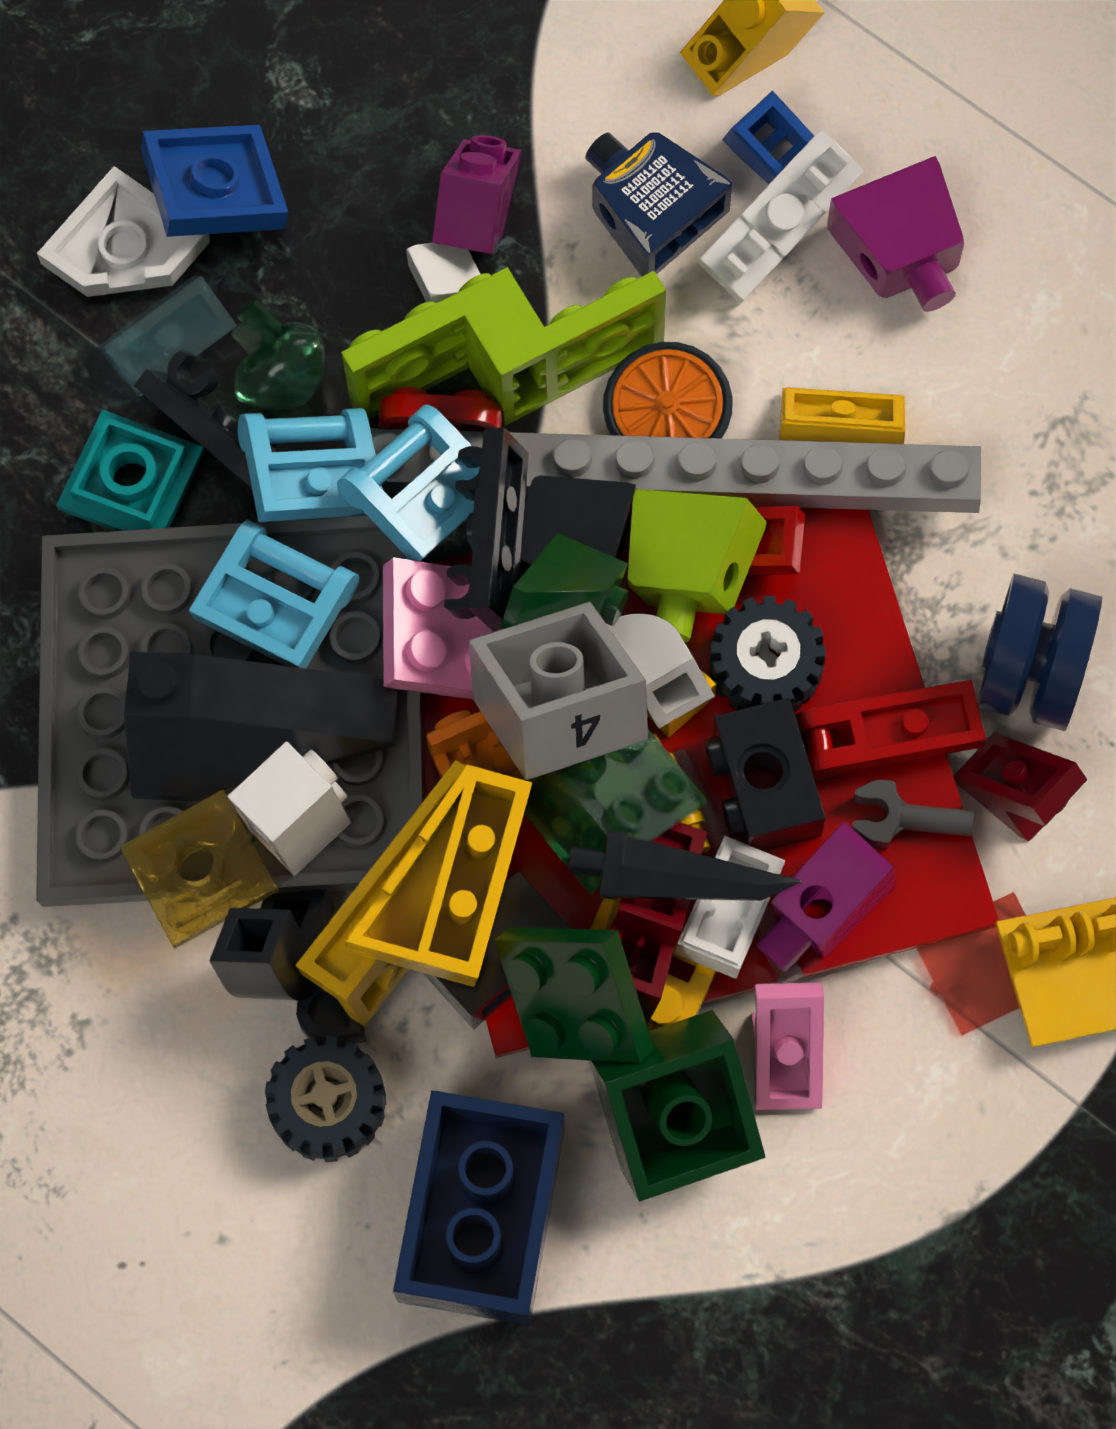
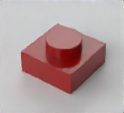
M799 506L755 507L767 522L747 575L799 574L805 514Z

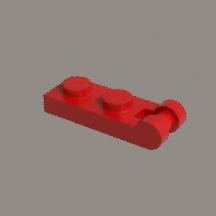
M972 679L803 710L795 715L801 737L806 739L809 753L807 757L814 780L833 778L849 771L983 748L986 742ZM848 728L852 745L834 748L830 733L834 730Z

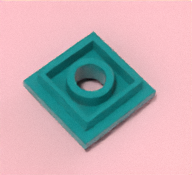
M102 410L56 506L62 512L113 531L170 528L202 460L205 449L203 446ZM139 464L146 468V473L137 484L122 486L113 481L116 472L122 466Z

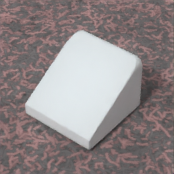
M436 243L417 244L406 249L408 266L426 302L433 301L438 303L458 293L468 280L480 275L468 249Z

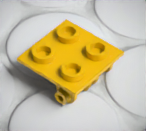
M1116 897L1001 920L995 923L1031 1048L1116 1030Z

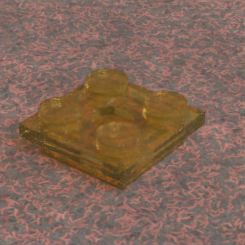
M224 790L215 793L120 846L174 949L223 923L230 908H249L279 891ZM201 851L213 855V868L205 878L199 881H187L182 878L181 867L189 855Z

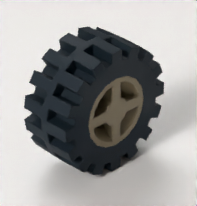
M326 1036V1040L318 1041L315 1037L304 1039V1045L298 1048L292 1045L284 1051L285 1057L281 1062L276 1061L270 1070L272 1076L269 1082L266 1081L265 1087L267 1103L265 1105L269 1120L284 1144L293 1152L297 1151L302 1154L304 1158L315 1161V1158L324 1159L325 1162L337 1161V1157L344 1155L350 1158L359 1153L357 1149L362 1145L366 1144L368 1146L372 1142L378 1126L381 1127L384 1121L386 1092L382 1076L368 1053L362 1052L359 1046L351 1041L344 1043L335 1036ZM340 1096H344V1098L338 1100L337 1105L333 1109V1105L336 1103L337 1098Z

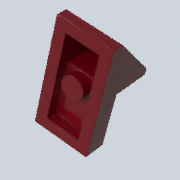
M995 732L986 740L984 747L979 748L953 776L956 783L1020 838L1027 841L1033 839L1056 814L1061 812L1071 797L1087 781V778L1076 762Z

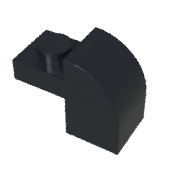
M309 890L269 894L264 896L260 909H229L209 961L221 983L232 996L237 998L302 1001L309 998L315 992L318 985L303 976L295 965L329 923L334 905L327 891Z

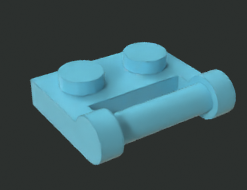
M423 405L411 415L408 420L409 427L361 469L355 467L350 469L337 482L338 490L348 504L356 509L363 510L409 560L419 562L468 518V515L474 511V501L466 499L455 489V481L470 480L478 474L480 467L467 468L458 459V451L472 445L436 408L430 405ZM425 445L433 446L441 456L391 499L382 490L380 485Z
M363 408L343 409L341 414L337 416L265 419L261 413L240 415L238 420V439L240 447L246 455L259 522L366 515L363 510L356 509L348 504L341 496L337 487L338 480L354 467L361 469L376 456L367 413ZM342 440V443L347 448L272 452L270 444Z
M246 520L234 534L190 607L189 612L193 619L285 666L306 669L340 610L346 607L354 596L359 583V575L342 566L334 570L266 536L267 531L264 527ZM256 558L320 590L321 593L315 603H312L246 570L247 564Z

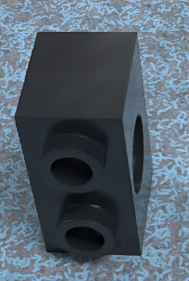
M790 697L714 716L712 739L704 740V747L713 778L724 776L730 798L722 800L721 804L730 837L741 836L744 844L761 851L820 837L826 817ZM763 767L774 772L779 782L772 788L758 789L750 785L744 775L753 768Z

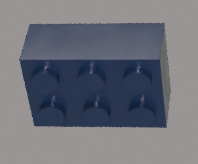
M431 1090L393 1287V1293L398 1303L530 1326L565 1131L564 1113Z

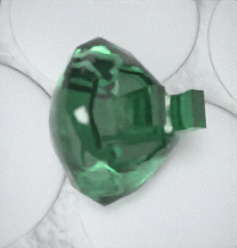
M257 299L238 312L237 318L243 323L234 328L231 336L248 352L236 368L234 380L235 396L240 403L251 408L263 410H290L304 405L319 389L323 377L325 347L321 334L317 329L306 323H281Z

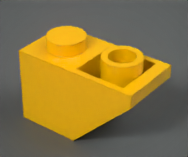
M723 0L679 53L712 96H720L787 56L825 12L816 0Z

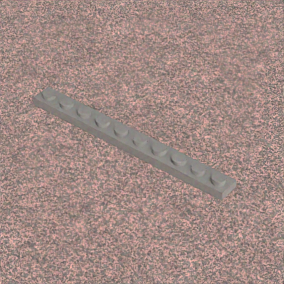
M370 428L375 454L377 455L405 429L381 430ZM458 431L472 446L482 448L483 432ZM510 432L529 453L525 499H527L533 478L543 475L628 482L636 484V489L747 498L753 506H799V508L979 513L981 446ZM425 445L382 484L383 491L387 495H397L441 456L440 453L433 446Z

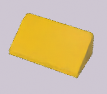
M791 387L782 388L779 440L904 444L906 432L905 396Z

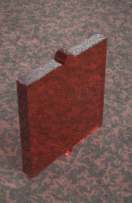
M1014 892L993 901L999 921L1026 916ZM996 927L916 948L933 981L930 986L931 993L941 996L961 1036L1020 1009Z

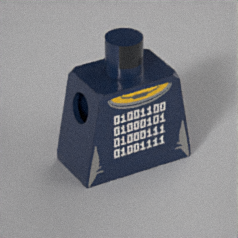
M607 132L598 137L586 152L585 159L601 174L592 184L593 210L641 276L652 271L658 274L730 212L732 182L659 132L649 133L630 150L610 132Z

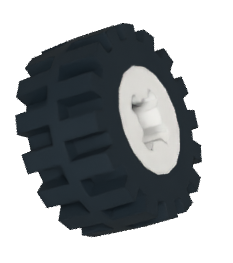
M764 596L763 603L756 604L754 598L743 601L741 609L736 610L732 607L725 613L723 623H718L710 648L711 679H714L717 684L716 691L721 698L726 696L729 699V707L735 711L790 697L795 713L801 709L802 703L805 700L810 701L814 696L817 686L820 684L825 665L826 646H823L824 635L820 626L814 627L813 616L806 609L802 613L796 611L797 603L786 599L784 605L775 603V596ZM768 645L770 649L775 650L778 654L781 653L780 656L777 657L774 653L769 652Z

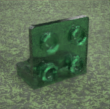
M648 729V740L526 780L532 782L524 814L568 867L572 846L605 850L608 830L623 832L625 835L652 842L699 811L706 803V798ZM574 874L590 895L600 889L601 877Z

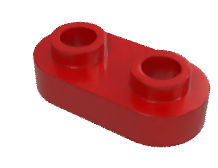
M402 387L394 390L392 395L381 399L379 403L378 429L381 430L406 429L409 427V417L423 405H430L436 408L457 431L483 432L484 429L502 427L501 406L491 401V397L488 394L475 390L460 391L454 396L429 395L428 392L419 388Z

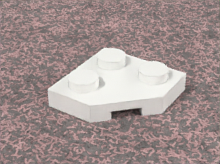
M114 166L37 252L41 265L85 296L90 297L173 286L210 243L209 234L167 237L154 193Z

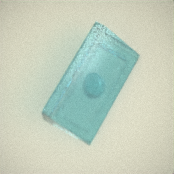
M194 276L102 342L97 348L136 395L141 397L143 394L134 385L145 369L167 373L169 361L174 354L183 350L192 352L197 356L237 325L202 276Z

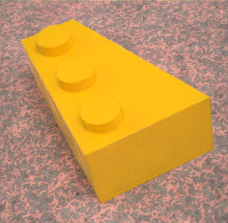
M467 764L423 827L403 860L388 878L368 911L345 941V951L474 987L481 970L532 782Z

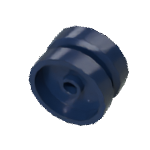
M1013 573L1002 611H996L981 667L986 669L978 697V707L1009 716L1018 708L1027 680L1033 681L1035 684L1029 708L1033 723L1066 731L1089 661L1103 597L1069 588L1059 599L1052 623L1043 622L1049 598L1046 582Z

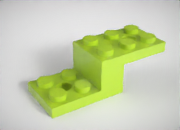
M508 267L493 275L488 273L477 275L468 280L458 293L438 303L429 301L416 306L405 316L403 321L383 331L371 330L358 336L348 349L341 352L350 404L353 408H363L369 420L379 415L381 399L392 395L394 390L402 387L427 390L470 368L483 392L491 397V401L501 406L502 423L506 426L614 370L630 353L641 347L664 342L667 290L655 271L638 279L632 276L626 277L613 284L603 297L584 307L572 305L563 309L552 318L549 325L544 327Z

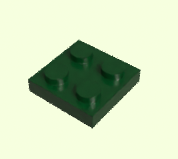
M509 927L494 940L531 1057L640 1064L654 1050L618 930Z

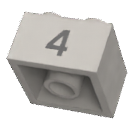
M591 602L468 640L473 700L525 781L648 740L646 679Z

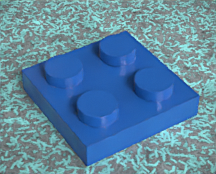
M260 125L143 131L140 149L167 237L285 229L288 209Z

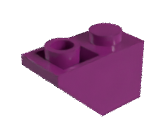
M478 135L473 136L471 140L463 139L441 172L432 243L492 254L503 234L522 150L509 148L506 141L493 136Z

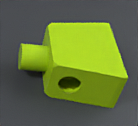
M635 489L631 517L628 566L629 587L647 605L658 608L656 616L674 626L684 643L689 642L696 612L725 615L735 606L765 531L767 521L747 498Z

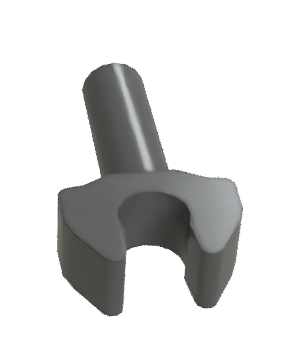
M876 780L855 790L854 803L866 806L876 805L881 807L886 813V819L881 822L856 820L852 823L851 828L873 848L888 849L891 839L903 830L970 837L972 835L973 811L907 804L899 797L896 791V783L890 780Z

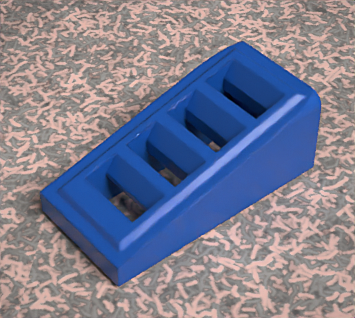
M772 90L736 123L722 140L744 163L770 184L809 143L814 135ZM767 123L775 131L760 143L753 135ZM785 139L793 147L776 161L769 152Z

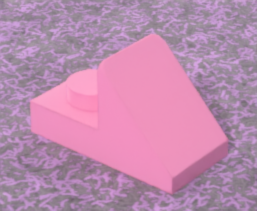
M822 983L755 984V1012L752 1014L756 1110L822 1109L824 992Z

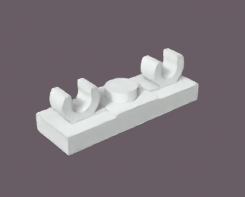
M821 129L702 255L697 263L741 304L829 210L831 198L845 193L865 170Z

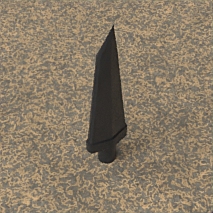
M609 830L607 831L605 850L572 846L568 873L601 877L599 898L614 900L616 898L762 901L803 882L802 880L635 838L625 835L623 832Z

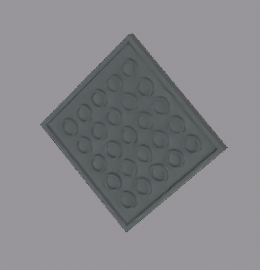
M367 515L254 522L266 529V536L334 570L342 566L359 575V583L354 596L348 605L340 610L306 669L384 679L383 565L393 557L409 559ZM242 523L42 536L36 901L42 907L269 895L309 890H354L425 800L423 692L399 689L394 747L328 765L338 777L335 782L347 795V798L341 804L351 824L297 875L293 876L250 832L229 800L228 795L238 786L218 791L219 796L201 801L133 799L130 790L124 709L131 652L199 654L285 666L193 619L189 612L190 607ZM256 558L249 562L245 568L312 603H315L321 593L320 590Z

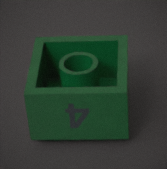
M713 1010L649 1031L654 1050L640 1064L589 1061L620 1169L639 1202L766 1158L734 1039Z

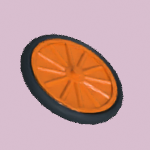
M658 342L643 346L630 353L617 365L611 374L603 395V414L606 426L610 434L615 436L722 439L728 429L732 416L733 396L729 381L722 368L705 352L680 342Z

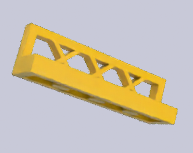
M457 760L447 770L295 965L303 976L337 998L349 1017L364 1027L409 969L345 951V941L356 925L359 924L381 892L388 878L396 870L418 838L423 827L465 768V765Z

